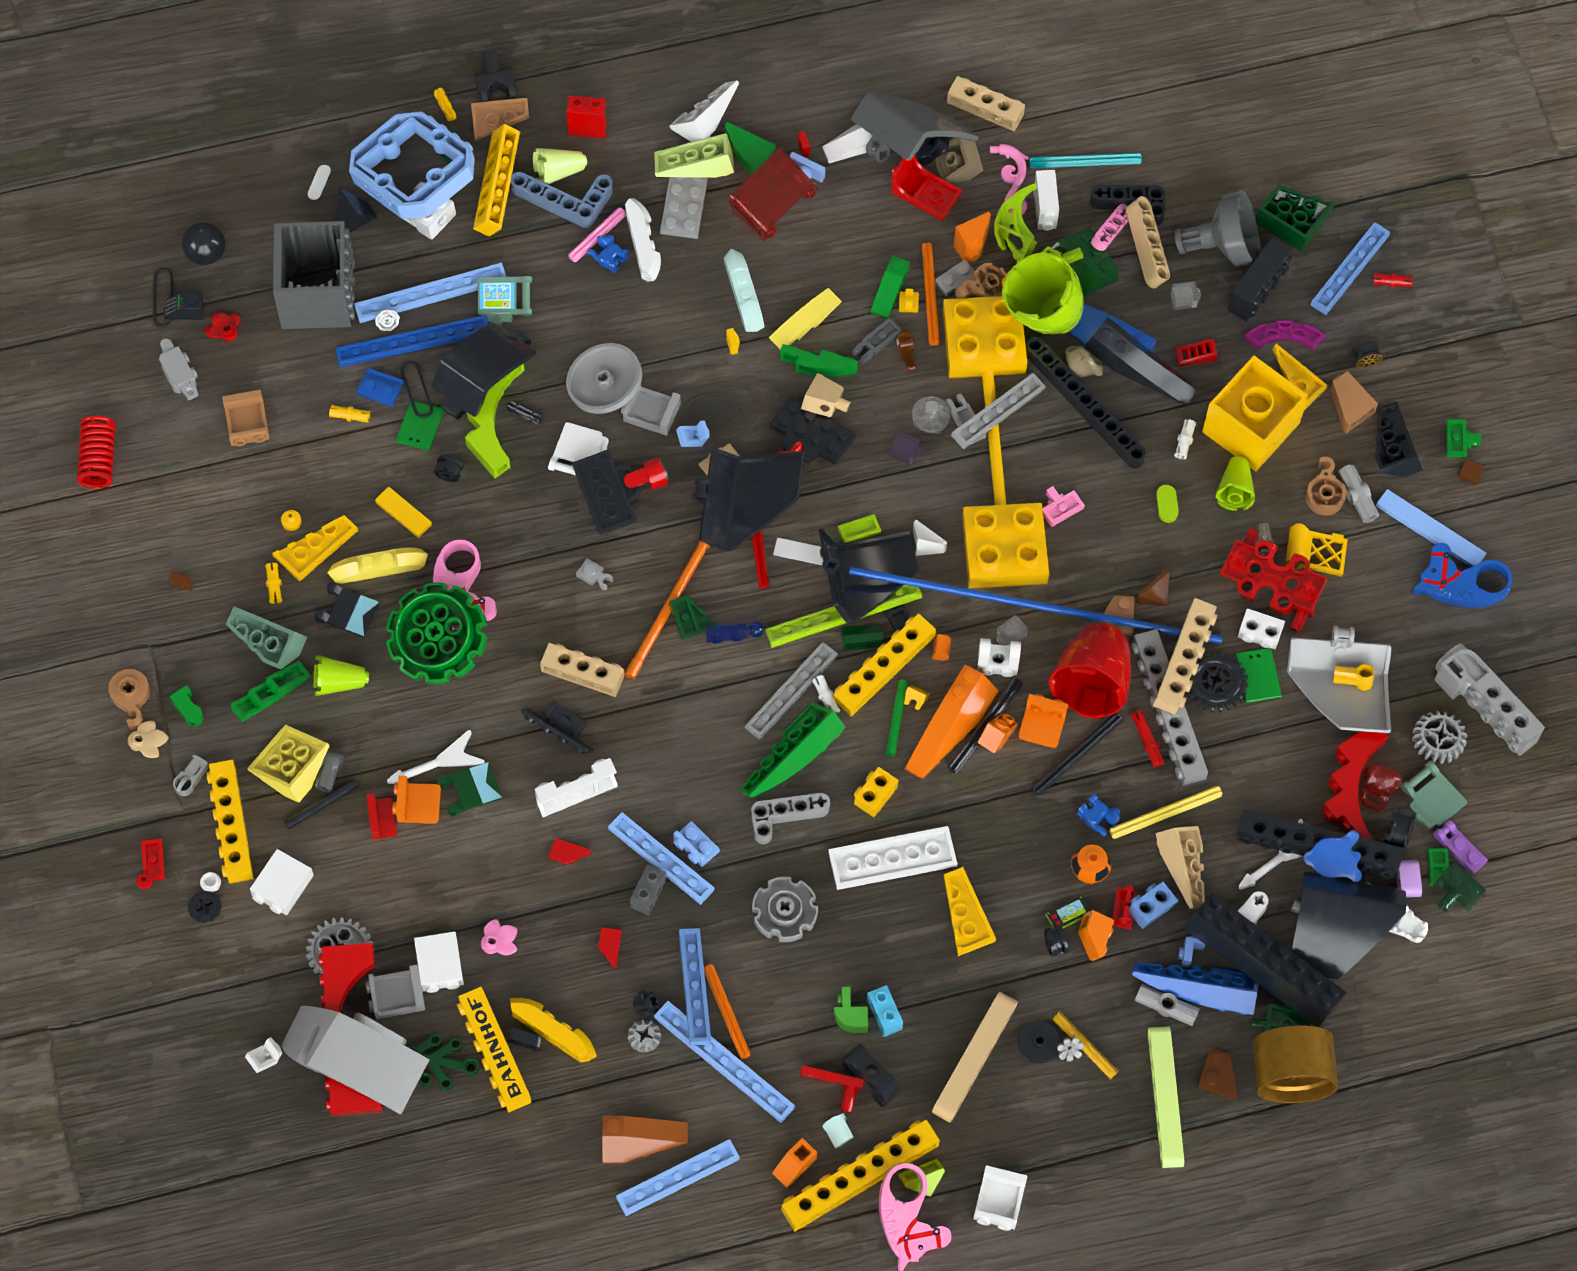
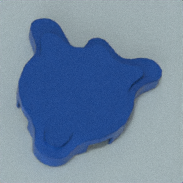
M1351 830L1342 837L1331 836L1321 839L1310 851L1305 853V863L1312 866L1322 876L1329 878L1344 876L1355 882L1359 881L1362 877V872L1357 867V863L1361 858V853L1352 850V846L1359 839V833L1356 830Z

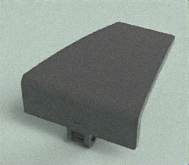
M868 92L851 117L853 122L873 135L865 151L869 156H874L875 160L879 163H883L889 158L890 148L910 161L927 137L944 136L976 141L979 139L976 134L956 120L933 108L885 93Z

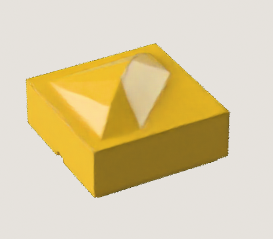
M734 328L727 329L726 340L730 354H738L739 337Z

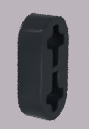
M508 1028L504 1037L511 1044L534 1051H541L545 1042L540 1036L514 1028Z

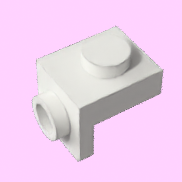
M270 1037L264 1045L248 1052L245 1058L255 1072L258 1073L277 1064L282 1051L280 1046Z

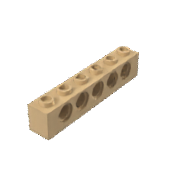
M1194 598L1153 706L1172 714H1176L1179 708L1183 709L1187 699L1183 697L1185 691L1189 692L1193 683L1190 677L1191 675L1195 676L1199 667L1196 661L1198 658H1202L1205 651L1202 645L1204 642H1208L1212 632L1208 629L1210 625L1214 626L1218 616L1214 614L1217 606ZM1190 638L1195 639L1197 642L1191 641ZM1183 655H1188L1191 659H1187ZM1177 671L1182 672L1184 675L1178 674ZM1171 688H1175L1178 692L1172 691Z

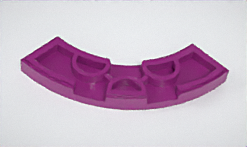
M1277 320L1273 323H1264L1256 326L1244 335V338L1258 350L1268 343L1279 340L1295 341L1313 350L1326 337L1320 330L1304 323L1303 325L1291 320Z

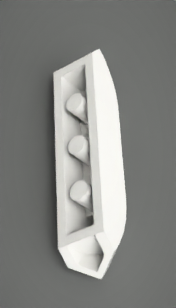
M630 198L625 203V212L641 277L647 282L654 281L660 270L661 256L659 252L655 251L654 241L649 239L651 230L648 223L652 220L646 208L636 199Z

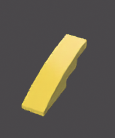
M827 288L782 324L769 337L770 340L779 349H781L783 344L791 345L796 339L800 340L812 327L815 329L842 301Z

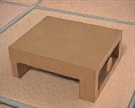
M261 390L222 396L231 446H243L246 443L252 442L261 443L270 439Z

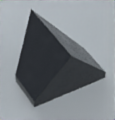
M339 187L334 220L344 221L345 228L349 229V233L377 218L368 202Z

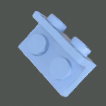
M692 821L680 832L676 830L673 833V842L680 850L684 849L688 853L687 856L694 864L698 863L701 867L720 852V849Z

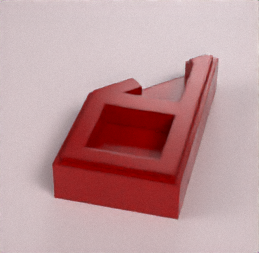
M555 838L548 858L569 865L582 857L590 856L591 850Z
M601 927L598 949L611 963V966L617 968L622 930Z

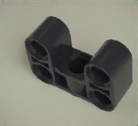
M859 1043L843 1057L845 1070L854 1078L857 1075L860 1076L870 1086L873 1099L881 1107L884 1108L899 1094V1083L892 1075L888 1074L862 1044ZM869 1069H874L877 1072V1074L874 1076H870L866 1073V1071Z

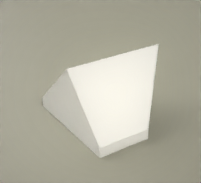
M914 521L913 536L916 556L944 553L947 548V542L919 521Z

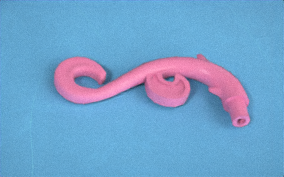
M999 144V146H990V153L1005 155L1007 159L1011 157L1018 166V173L1016 175L1012 174L1016 170L1014 166L1006 165L1002 168V179L1007 183H1013L1005 197V202L1007 198L1016 193L1023 183L1027 170L1025 160H1029V157L1011 145ZM1025 200L1022 206V215L1027 210V202Z

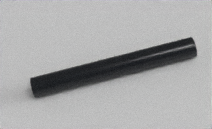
M352 779L286 819L284 823L288 829L293 828L359 788L358 783L355 779Z

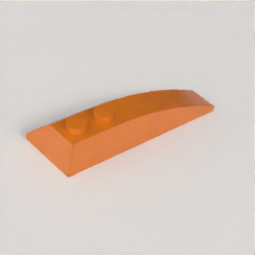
M966 664L963 666L905 767L906 771L923 779L940 763L943 757L949 754L960 741L967 737V734L973 728L980 724L999 692L983 673Z

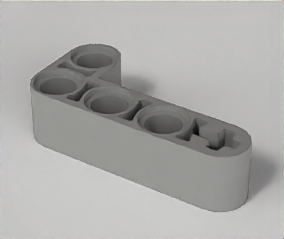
M815 793L755 802L751 808L755 840L759 844L769 843L772 839V824L826 816L830 810L829 797L824 793ZM803 805L805 809L801 811L797 810L796 807ZM778 808H783L786 811L784 813H778L775 810ZM757 811H763L765 812V815L758 816L755 813ZM762 829L768 831L766 835H761L758 832Z

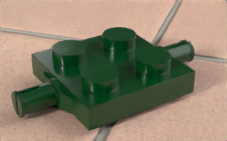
M1268 1004L1265 1020L1252 1018L1251 1027L1264 1028V1032L1287 1026H1311L1309 1021L1290 1007Z

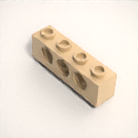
M957 76L947 95L948 104L1014 132L1024 115L1025 104L1019 100H1013L1000 92H994L983 85L975 84L967 78Z
M549 643L540 662L541 672L616 697L624 679V669L620 665L603 662L602 659L595 656L591 658L578 650H568L561 644L554 645ZM561 660L569 661L567 664L560 663ZM581 666H586V667H588V668H587L586 670H584V671H581V670L578 669V668L581 667ZM601 672L607 674V675L604 676V677H598V676H597V674H599V673H601Z

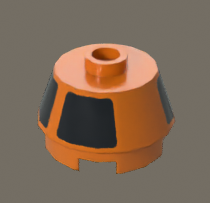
M1098 845L1082 846L1072 856V871L1084 883L1094 884L1100 882L1111 871L1112 863L1110 856Z

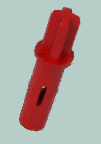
M1137 711L1138 715L1133 713L1131 716L1144 743V751L1148 753L1153 766L1160 767L1164 764L1159 750L1160 745L1155 741L1144 711Z

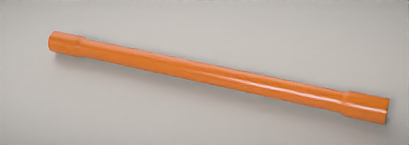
M699 541L697 548L638 652L624 672L626 677L635 679L644 659L671 614L669 601L680 598L710 545Z

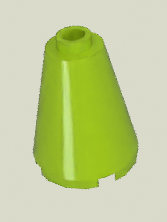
M1235 456L1230 459L1216 491L1218 504L1225 509L1237 511V508H1243V510H1246L1253 506L1255 502L1249 461L1243 456Z
M316 655L315 660H319V664L314 665L313 685L314 688H318V691L314 692L315 696L363 688L365 684H368L369 672L365 671V667Z

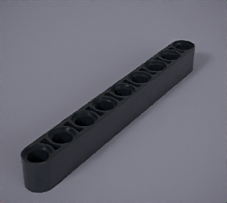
M1040 337L1029 338L1026 345L1027 358L1129 467L1133 469L1140 468L1144 463L1146 455L1144 447ZM1081 401H1087V402H1089V403H1088V404H1084V403H1082ZM1095 414H1098V415H1101L1102 417H1095L1094 415H1095ZM1107 428H1113L1114 431H1109ZM1124 441V442H1126L1127 444H1126V445H1123V444H1121V443H1119V442ZM1133 455H1138L1140 458H1134Z

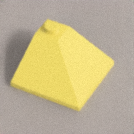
M284 725L247 769L285 797L299 803L312 788L329 745L324 741Z

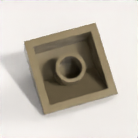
M954 137L949 141L947 152L935 159L939 177L951 184L971 180L984 171L975 140Z

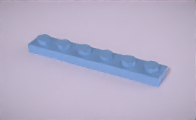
M1374 222L1311 301V306L1327 315L1386 241L1390 231Z
M700 928L679 929L689 1045L711 1044Z

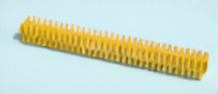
M1058 1012L1052 1020L1063 1029L1062 1031H1065L1064 1033L1068 1037H1077L1084 1044L1082 1051H1085L1084 1053H1087L1086 1055L1101 1068L1100 1070H1103L1102 1072H1105L1104 1074L1112 1079L1118 1072L1116 1069L1114 1070L1115 1066L1112 1068L1113 1065L1111 1063L1108 1064L1109 1061L1106 1062L1108 1059L1105 1060L1103 1058L1104 1055L1101 1056L1102 1053L1100 1054L1098 1050L1096 1051L1097 1048L1094 1049L1095 1046L1093 1044L1090 1045L1091 1042L1088 1043L1089 1041L1085 1040L1086 1037L1083 1038L1084 1035L1082 1033L1079 1034V1029H1074L1075 1025L1072 1027L1073 1024L1071 1022L1068 1023V1018L1065 1019L1063 1017L1064 1014L1061 1015L1062 1013Z

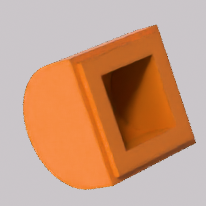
M942 634L936 636L933 644V660L945 661L949 659L951 638Z

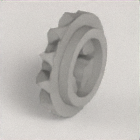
M642 1019L641 1021L634 1022L631 1028H629L628 1041L636 1051L650 1052L659 1045L661 1032L658 1025L653 1023L652 1020ZM648 1029V1036L650 1038L645 1037L641 1042V1035L638 1033H644Z

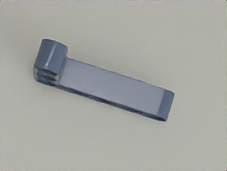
M516 172L511 176V189L514 195L584 228L594 224L613 193L612 179L605 174L596 178L582 201L525 173Z

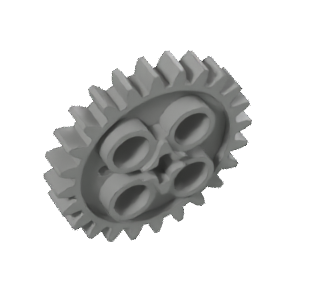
M341 917L340 922H336L335 918H332V924L325 920L324 928L318 925L319 932H311L314 939L310 938L307 940L312 946L306 947V951L309 952L306 957L307 960H311L309 966L310 968L314 967V974L319 972L323 974V966H319V953H322L321 946L325 943L335 946L331 938L332 935L335 936L339 945L373 944V941H368L371 938L370 933L365 934L366 928H360L359 922L352 925L351 918L347 923L344 922L343 917ZM343 934L350 935L347 940L340 939Z

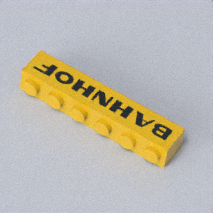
M482 987L458 996L460 1002L457 1004L461 1016L465 1015L468 1022H465L469 1034L473 1033L476 1040L473 1043L476 1051H481L484 1058L481 1059L485 1071L490 1070L492 1077L489 1080L493 1089L498 1088L500 1095L497 1098L501 1107H506L509 1113L530 1104V1094Z

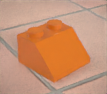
M990 212L955 227L954 247L962 260L965 259L966 262H973L982 255L989 234Z

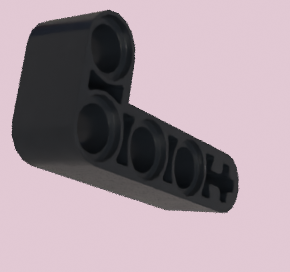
M1097 185L1091 190L1090 205L1098 210H1115L1120 204L1130 205L1137 199L1134 196H1142L1150 202L1153 213L1160 214H1153L1156 226H1159L1164 221L1166 211L1165 191L1158 185Z

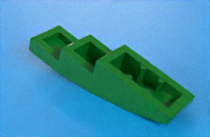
M297 661L266 677L264 683L250 689L248 695L231 703L230 708L239 720L243 722L289 694L309 679L311 675L301 662Z

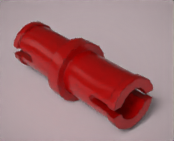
M1393 272L1392 274L1374 273V278H1381L1382 280H1373V285H1387L1390 288L1395 286L1412 288V282H1405V280L1413 281V275H1396Z

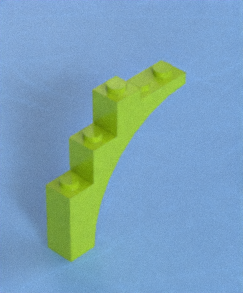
M524 364L510 372L488 390L478 416L473 417L467 413L468 420L474 425L476 430H471L465 437L466 446L494 478H497L510 468L509 458L501 448L495 433V415L498 403L511 382L525 370Z

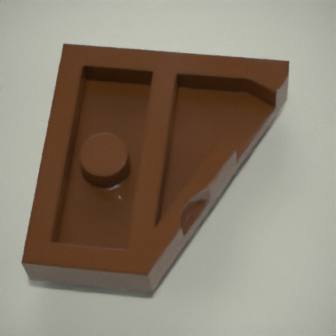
M1210 1047L1197 1088L1236 1101L1238 1093L1231 1055Z

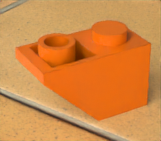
M1001 713L987 724L978 743L991 752L996 753L1003 747L1019 723L1014 721L1011 715Z
M1094 910L1083 915L1078 930L1087 955L1092 961L1102 958L1106 954V944L1108 938L1113 933L1112 925L1114 922L1113 919Z
M801 1138L786 1153L772 1174L788 1188L817 1160V1151Z

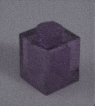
M898 432L891 447L890 457L913 464L914 459H918L921 454L922 448L919 447L920 439Z

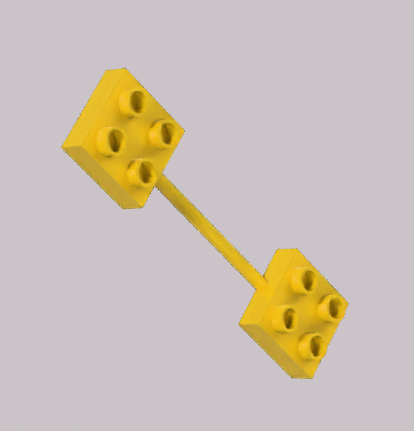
M1002 296L944 299L942 311L949 378L982 376L986 408L996 400L994 376L1026 374L1027 355L1023 324L1012 316ZM998 424L988 431L995 505L963 507L962 523L968 587L986 588L1048 584L1049 567L1042 503L1006 504Z

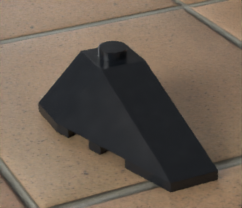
M1397 401L1378 408V437H1376L1377 451H1375V458L1381 473L1407 477L1422 471V466Z

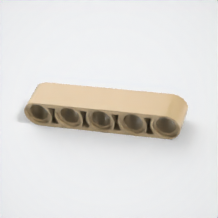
M1141 196L1126 207V214L1146 284L1151 288H1157L1170 278V272L1151 204L1147 198Z

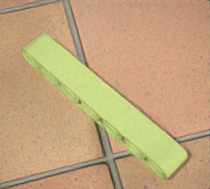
M1170 1026L1149 1027L1148 1042L1162 1168L1184 1167Z

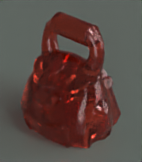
M1372 762L1365 768V786L1360 795L1361 803L1363 806L1375 811L1383 810L1388 804L1390 795L1402 785L1401 774L1389 767ZM1370 793L1373 796L1382 798V804L1365 797Z

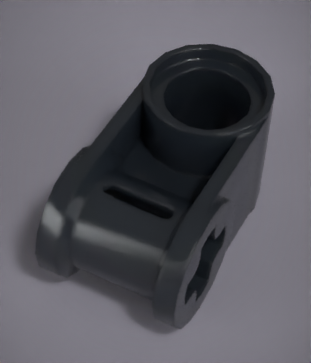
M927 137L915 154L921 166L928 165L934 159L946 153L949 149V141L944 137Z

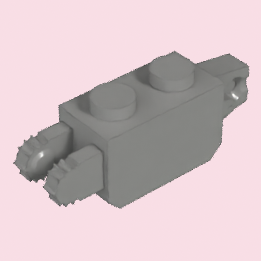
M163 339L160 342L162 354H160L159 361L173 391L179 394L183 393L188 401L198 397L195 380L198 376L194 367H189L188 363L190 361L186 352H181L179 346L174 347L170 339Z

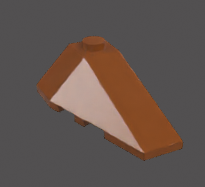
M603 1115V1164H625L637 1158L648 1157L653 1153L667 1151L688 1144V1122Z

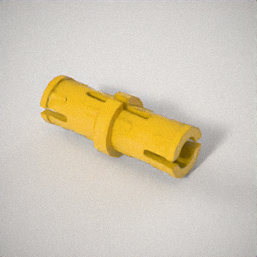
M331 405L329 416L347 419L346 421L349 422L354 420L369 423L370 411L354 409L352 406L340 407Z
M271 563L265 565L267 573L266 587L269 589V602L275 604L274 596H276L278 604L282 602L280 591L282 582L279 579L278 564L273 563V570H271Z

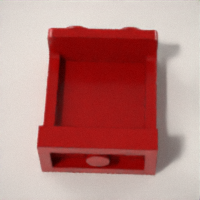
M569 96L567 104L568 136L606 139L608 119H606L605 115L606 99Z

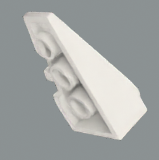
M736 80L722 84L708 95L709 99L696 103L693 111L688 114L684 112L669 127L690 142L710 138V135L716 130L739 82Z
M857 124L822 146L828 163L866 153V146L873 135Z

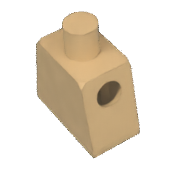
M817 373L805 394L801 409L832 417L836 409L847 412L851 402L841 398L844 391L842 386Z

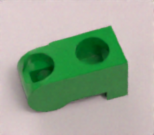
M186 685L172 694L170 699L187 724L197 727L203 723L204 716L201 708L194 705L191 701L193 696L191 690Z

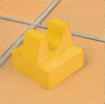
M906 289L905 292L900 291L899 312L918 313L919 292H913V289Z
M911 685L905 693L904 704L909 705L911 700L914 699L917 702L915 709L920 710L930 693Z

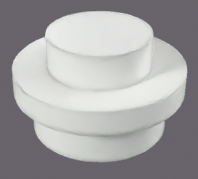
M208 872L201 877L200 885L204 891L215 892L221 886V879L218 874Z

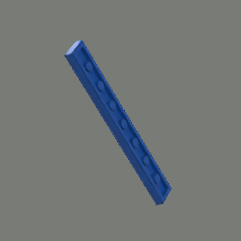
M487 315L336 347L339 367L463 341L474 332L488 325Z

